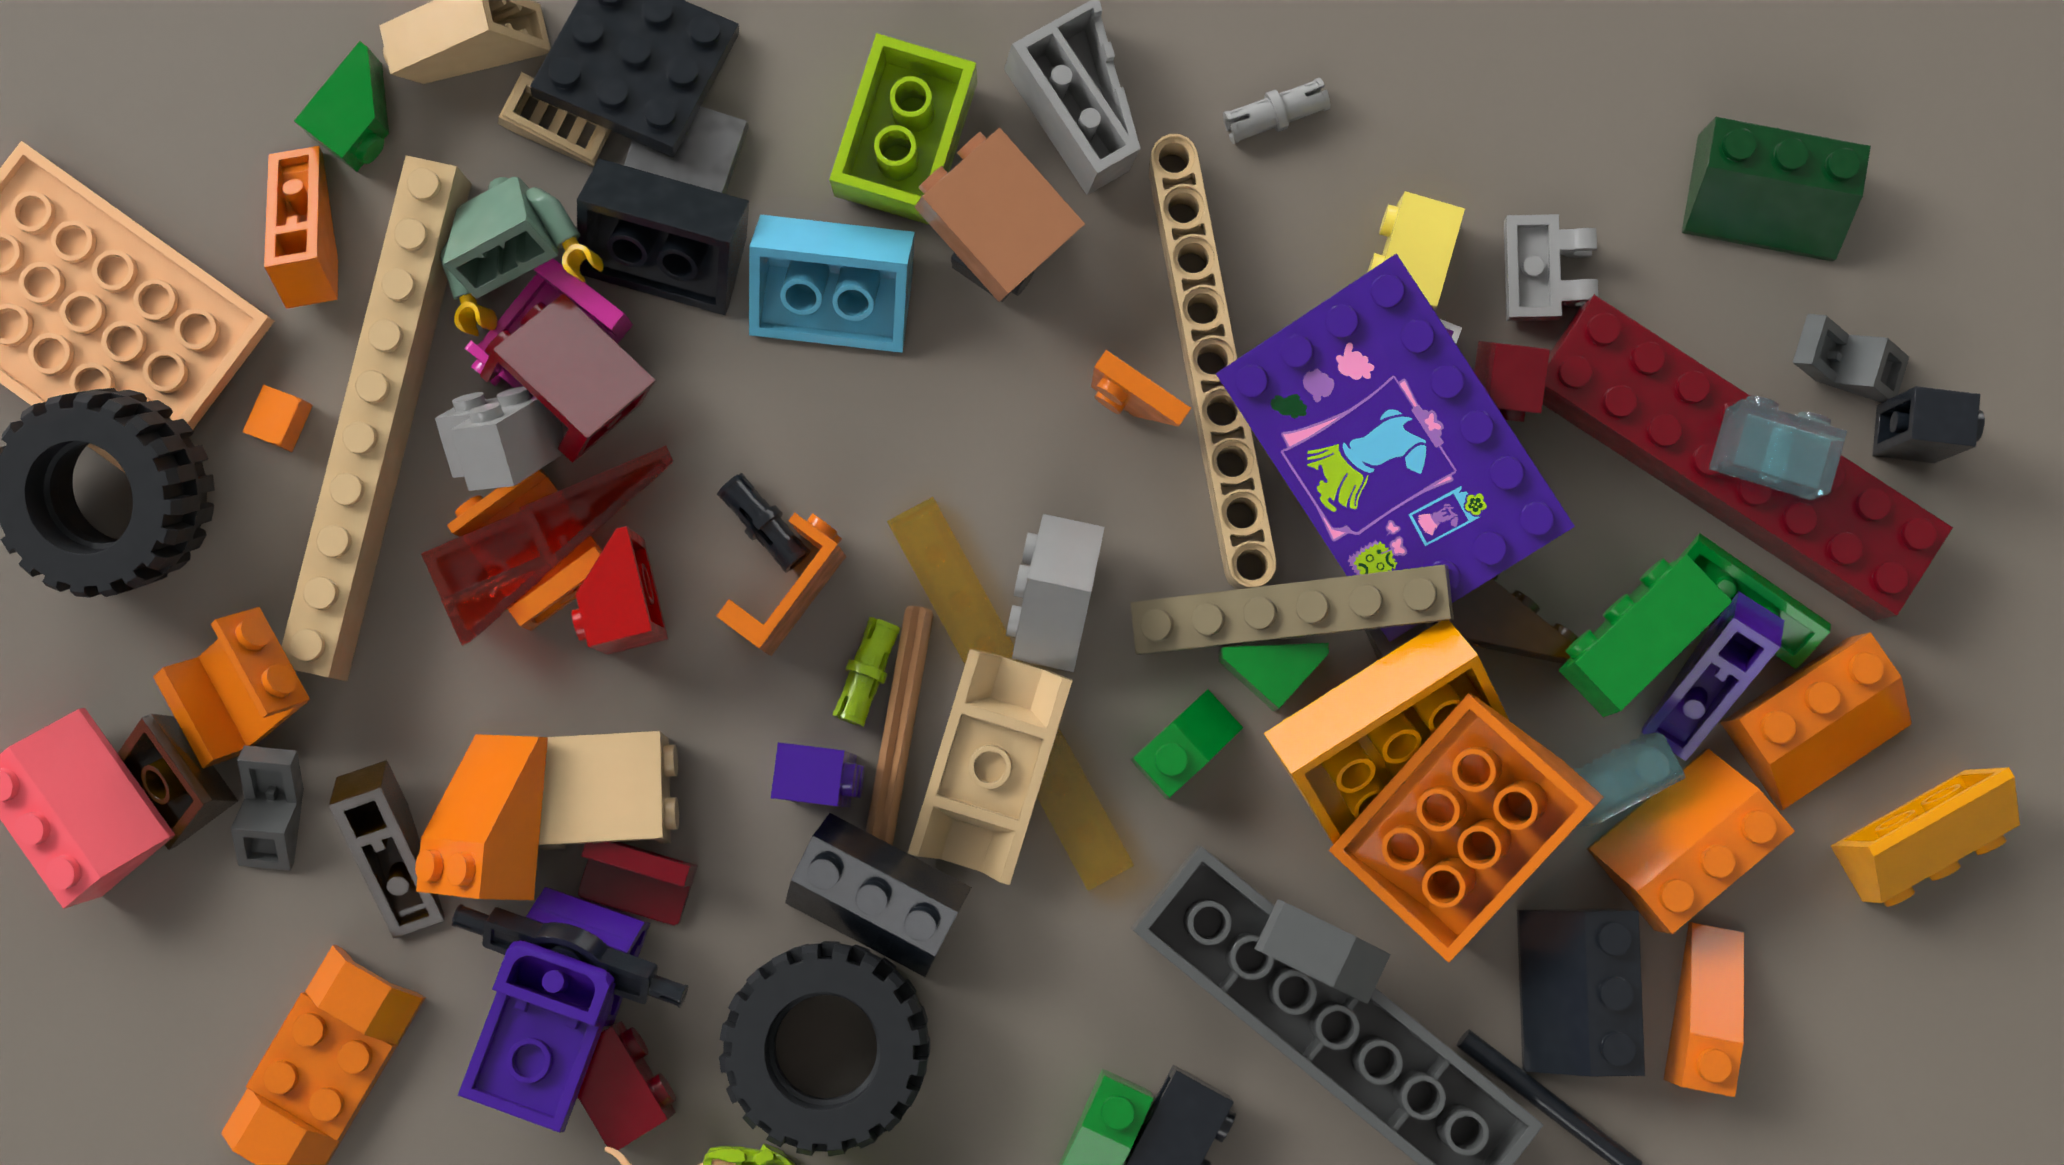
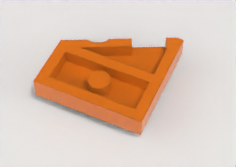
M1105 350L1094 366L1091 387L1097 391L1094 397L1104 407L1120 415L1124 409L1135 417L1179 427L1191 410V407L1108 350Z

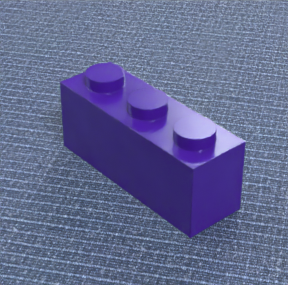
M778 742L771 798L850 807L852 797L861 798L865 767L856 764L857 755L845 750Z

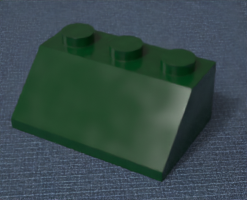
M1715 117L1697 138L1682 233L1833 262L1838 257L1863 197L1871 146Z

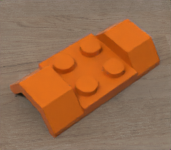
M332 945L307 989L298 997L246 1085L247 1090L221 1132L232 1151L255 1165H328L426 997L415 991L388 982L356 963L341 947Z

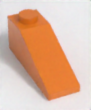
M320 146L269 154L264 268L286 309L338 300V255L324 158Z
M1689 922L1663 1080L1684 1088L1735 1097L1744 1045V932Z

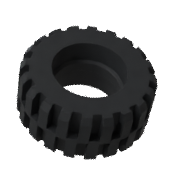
M115 388L95 389L50 397L47 402L34 404L24 410L20 418L22 421L11 422L3 432L1 440L7 444L0 447V525L5 533V537L0 540L9 554L17 552L22 558L18 564L32 577L41 574L45 575L42 582L46 586L59 592L70 589L74 596L87 598L101 594L104 597L121 594L168 577V573L181 569L191 559L189 551L200 548L207 536L206 530L200 527L201 524L212 521L214 504L207 502V492L215 490L213 474L205 475L202 464L203 461L208 460V456L203 445L194 446L189 437L194 434V431L184 419L171 420L172 409L159 400L147 402V397L144 393L133 390L117 391ZM90 443L102 448L117 460L125 471L131 485L133 495L132 516L127 529L119 540L108 537L96 530L85 519L75 500L73 492L74 468L80 454Z
M823 941L822 943H808L792 948L772 958L746 979V984L735 994L728 1007L730 1013L727 1021L722 1024L720 1040L724 1041L723 1054L719 1056L721 1073L727 1074L730 1084L726 1088L732 1104L738 1101L746 1113L742 1118L752 1129L756 1126L760 1127L769 1134L766 1140L780 1148L784 1143L797 1147L796 1153L812 1156L815 1151L828 1152V1156L845 1154L847 1149L857 1146L862 1149L876 1142L880 1135L886 1131L890 1132L901 1121L903 1115L912 1106L923 1083L930 1054V1037L928 1036L927 1028L928 1018L924 1006H921L915 994L917 991L908 978L905 980L895 969L896 965L885 957L882 959L870 952V949L856 944L851 946L840 944V941ZM821 995L838 996L857 1005L871 1021L877 1039L876 1060L866 1080L853 1091L832 1098L815 1097L796 1088L782 1072L776 1055L777 1033L784 1017L795 1005L803 1000Z

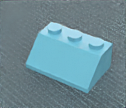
M760 214L749 246V335L903 353L913 274L915 232Z

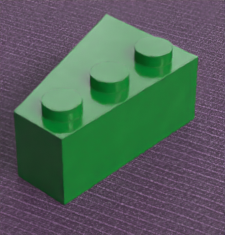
M1687 554L1671 563H1668L1664 558L1655 563L1639 579L1641 583L1630 595H1623L1604 612L1602 616L1606 620L1594 633L1591 630H1587L1566 649L1565 652L1570 658L1558 671L1603 718L1622 711L1733 602Z

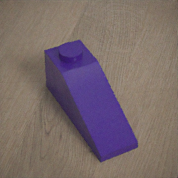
M1741 592L1736 594L1732 599L1733 602L1708 629L1642 727L1641 733L1685 761L1688 760L1781 647L1785 620Z

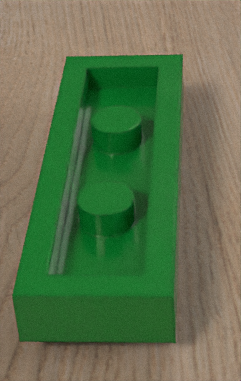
M1701 533L1695 537L1679 556L1680 558L1687 554L1731 600L1738 592H1741L1785 620L1781 647L1774 655L1794 669H1797L1830 633L1831 624Z

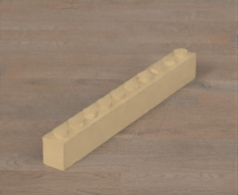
M405 156L281 646L293 669L296 671L348 681L447 284V277L440 254L449 239L456 210L461 204L467 202L472 184L457 166Z

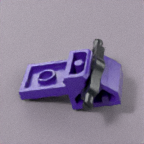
M544 887L526 917L499 907H495L491 914L488 915L460 904L453 915L452 926L483 936L482 945L485 948L505 956L492 990L497 991L458 1096L553 1131L564 1132L604 1026L614 1024L622 999L626 998L640 1004H645L651 996L680 1008L686 998L688 985L658 976V966L655 963L638 958L651 923L548 887Z

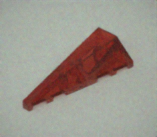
M665 445L524 505L515 514L421 553L462 647L473 641L673 463L667 446Z

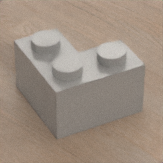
M524 386L500 392L497 394V398L485 399L483 392H475L457 397L452 400L453 408L435 418L452 477H465L469 491L515 486L563 455L557 449L564 438L560 420Z
M1043 514L1038 534L1028 532L1022 563L1030 566L1020 564L1013 595L1023 598L1022 607L1012 605L1006 636L1016 638L1012 659L1074 672L1105 527Z

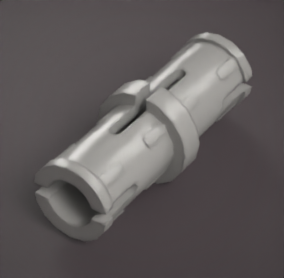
M1316 78L1312 82L1281 93L1274 89L1266 92L1262 100L1223 112L1226 131H1232L1229 134L1231 142L1235 144L1240 140L1273 128L1280 132L1288 129L1289 123L1320 111L1329 110L1331 104L1328 91L1324 90L1321 92V88L1325 86L1322 79Z

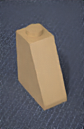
M433 0L379 25L384 44L383 55L389 66L390 74L422 84L545 55L551 49L541 5L532 0Z

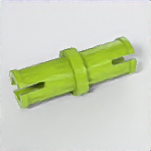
M869 617L864 636L854 660H848L845 670L849 673L842 694L832 714L835 718L860 727H864L869 708L879 684H884L888 674L884 671L892 647L901 628L892 623L874 617Z

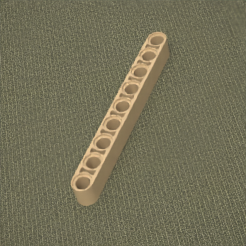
M1168 134L1161 137L1151 151L1149 179L1224 573L1228 583L1234 589L1261 587L1273 577L1276 570V557L1251 428L1217 375L1203 372L1197 363V358L1204 353L1219 355L1223 359L1225 367L1237 360L1198 152L1194 143L1188 137L1181 134ZM1167 155H1176L1184 160L1187 167L1178 173H1171L1160 165L1159 160ZM1176 204H1185L1194 210L1196 218L1187 223H1180L1170 216L1168 210ZM1194 253L1204 260L1206 268L1198 273H1189L1180 267L1178 259L1184 254ZM1195 303H1205L1213 309L1215 319L1207 324L1197 323L1190 318L1188 308ZM1214 403L1227 404L1233 410L1234 421L1226 426L1217 425L1209 419L1207 408ZM1224 453L1238 455L1243 461L1244 472L1236 477L1224 475L1217 466V458ZM1235 503L1247 505L1254 515L1252 526L1247 528L1233 526L1227 518V508ZM1244 554L1257 556L1263 564L1262 577L1257 580L1243 578L1237 570L1238 557Z

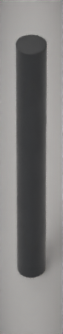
M1470 1029L1461 1036L1456 1045L1458 1048L1611 1165H1642L1640 1159Z

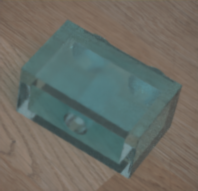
M1748 396L1746 400L1741 399L1726 408L1709 469L1809 500L1817 499L1831 492L1847 434L1846 430L1830 426L1831 419L1820 414L1800 412L1797 416L1778 410L1779 404L1764 397Z

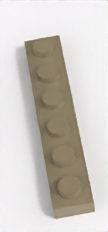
M1445 564L1131 602L1135 654L1137 655L1454 620L1449 570Z

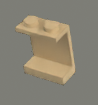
M661 731L548 737L538 848L557 850L565 849V844L653 839L660 844L671 843V830L679 828L677 797L670 798V777L677 776L678 774L676 745H669V738Z

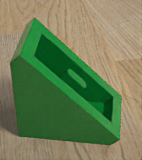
M1329 643L1222 647L1218 651V662L1272 711H1275L1287 701L1329 654Z

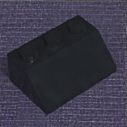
M599 158L577 198V230L580 233L577 241L599 255L603 261V270L601 272L598 271L585 259L580 265V274L726 315L747 238L749 200Z
M829 813L810 839L790 881L785 903L926 977L972 887Z
M1623 908L1517 910L1522 1070L1525 1072L1589 1077L1645 1076L1639 911Z

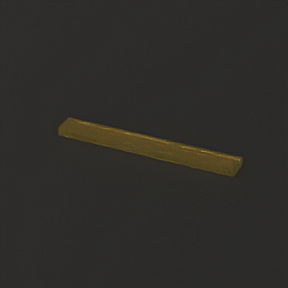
M933 496L888 520L889 527L963 663L966 664L970 649L1012 659L1014 644L1010 637L1006 636V629ZM1058 727L1037 799L1087 891L1128 870L1134 864Z

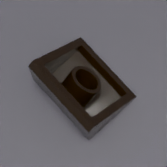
M149 714L142 717L118 752L120 758L174 832L175 836L165 844L168 850L181 844L238 802V799L213 765L202 768L174 716Z

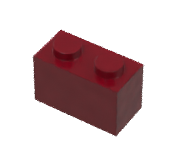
M1485 341L1478 342L1474 372L1505 420L1524 422L1526 412H1542L1550 349Z
M622 1021L601 1032L578 1094V1099L606 1146L616 1150L625 1147L676 1113L671 1105L676 1101L671 1086L661 1073L653 1075L643 1058L648 1055V1049L642 1037L635 1028L626 1029Z

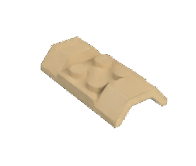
M975 649L969 650L908 854L917 857L945 860L980 871L998 882L1007 885L1011 884L1071 688L1072 679L1001 655Z

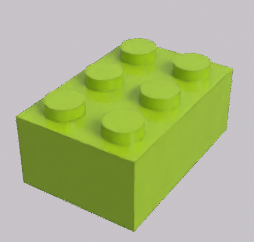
M876 33L829 181L834 197L930 225L914 208L924 195L918 187L941 166L948 173L950 172L978 83L976 62Z

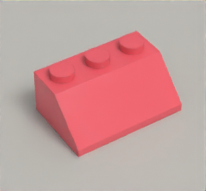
M86 708L77 709L9 746L0 754V820L63 909L102 897L175 836L172 829Z

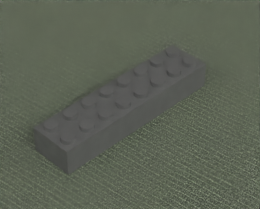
M1196 845L1132 925L1131 929L1418 1165H1513L1544 1126L1539 1120L1378 989H1374L1368 1004L1254 949L1274 905L1206 849Z

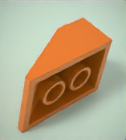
M475 734L421 836L420 853L415 864L417 875L416 892L474 899L534 900L548 737Z

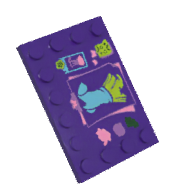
M1397 253L1215 373L1346 576L1445 564L1449 570L1453 603L1575 527ZM1418 624L1381 629L1390 642Z

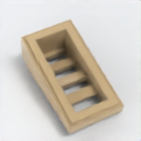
M521 72L499 115L498 125L594 167L611 130L558 107H555L558 110L547 130L539 126L548 106L553 105L539 100L529 120L520 116L529 97H532L530 85L534 79ZM567 114H571L577 117L567 139L557 134ZM589 122L596 125V128L584 149L576 143L586 123Z

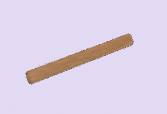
M907 606L904 613L866 832L892 846L933 620L932 610L919 606Z

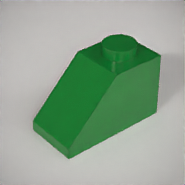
M361 41L357 43L294 120L311 138L356 172L364 164L373 162L379 156L384 147V139L389 134L382 63Z
M1207 689L1130 760L1165 799L1170 798L1231 741L1243 727Z

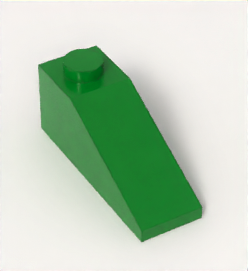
M1102 1068L1059 1165H1123L1154 1099L1151 1091Z

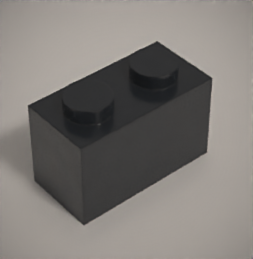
M1915 386L1877 405L1872 456L1937 463L1976 447V442L1980 440L1985 425L1984 413L1979 410L1980 394Z
M1173 1065L1144 1119L1124 1165H1210L1211 1161L1205 1159V1156L1214 1139L1223 1142L1229 1133L1236 1117V1113L1230 1110L1234 1101L1228 1094Z

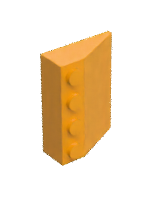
M1448 620L1440 621L1421 632L1410 641L1377 660L1336 688L1331 689L1328 693L1292 716L1284 719L1281 723L1266 731L1264 735L1330 841L1334 844L1468 693L1471 692L1508 720L1509 718L1478 654Z

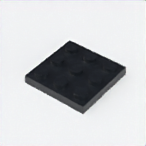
M578 0L530 85L531 95L534 98L674 157L739 35V23L685 0Z

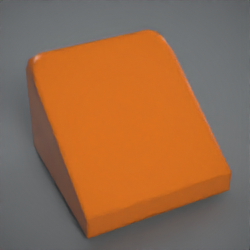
M263 385L242 432L293 452L313 405L301 398Z

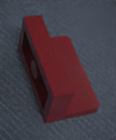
M619 841L585 843L581 856L588 858L578 890L580 898L673 926L680 923L698 865Z

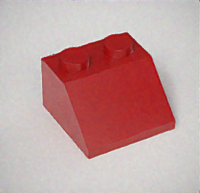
M627 526L617 528L576 593L579 608L572 610V621L579 641L586 640L589 648L607 655L668 640L645 540Z

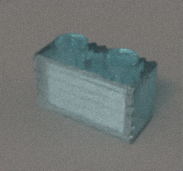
M1650 733L1639 735V739H1632L1629 744H1621L1620 748L1612 749L1611 753L1603 754L1602 758L1594 759L1593 763H1586L1583 768H1575V771L1604 796L1578 827H1593L1685 779V773L1663 734Z

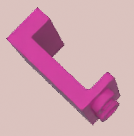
M553 258L533 269L536 275L497 321L495 330H490L478 345L470 341L464 349L476 358L471 368L481 374L489 357L485 353V349L499 333L506 329L511 334L522 326L520 324L521 320L531 308L539 302H543L548 306L563 293L617 344L633 324L625 313L585 282L567 273L563 265ZM506 369L489 381L495 387L501 379L513 388L523 387Z

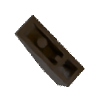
M384 760L336 777L329 807L393 939L443 922L445 915L438 894L416 892L417 875L415 864L420 853V839L408 803L388 761Z

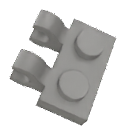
M1559 214L1507 215L1505 217L1506 322L1559 321L1562 317V306L1580 308L1594 294L1598 296V279L1561 280L1560 255L1571 258L1592 256V251L1597 249L1596 228L1559 229Z

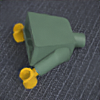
M499 177L490 182L487 191L461 204L456 210L450 236L441 250L440 259L454 300L459 299L461 303L454 315V323L458 329L478 337L477 322L484 329L495 330L497 326L495 312L490 308L478 305L476 299L558 256V248H564L565 250L562 256L563 268L567 273L582 282L586 281L580 274V265L585 259L598 271L601 272L603 270V261L599 255L578 243L577 239L580 237V233L558 199L541 188H529L519 177Z

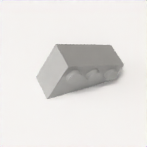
M1090 0L1014 42L1011 45L1004 67L1012 83L1086 195L1129 172L1141 149L1124 87H1120L1113 61L1115 54L1112 43L1107 40L1102 22L1100 0Z

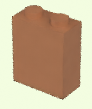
M999 127L988 138L981 132L971 138L957 152L962 161L949 173L943 166L934 171L918 187L924 195L914 207L998 302L1085 225L1081 218Z

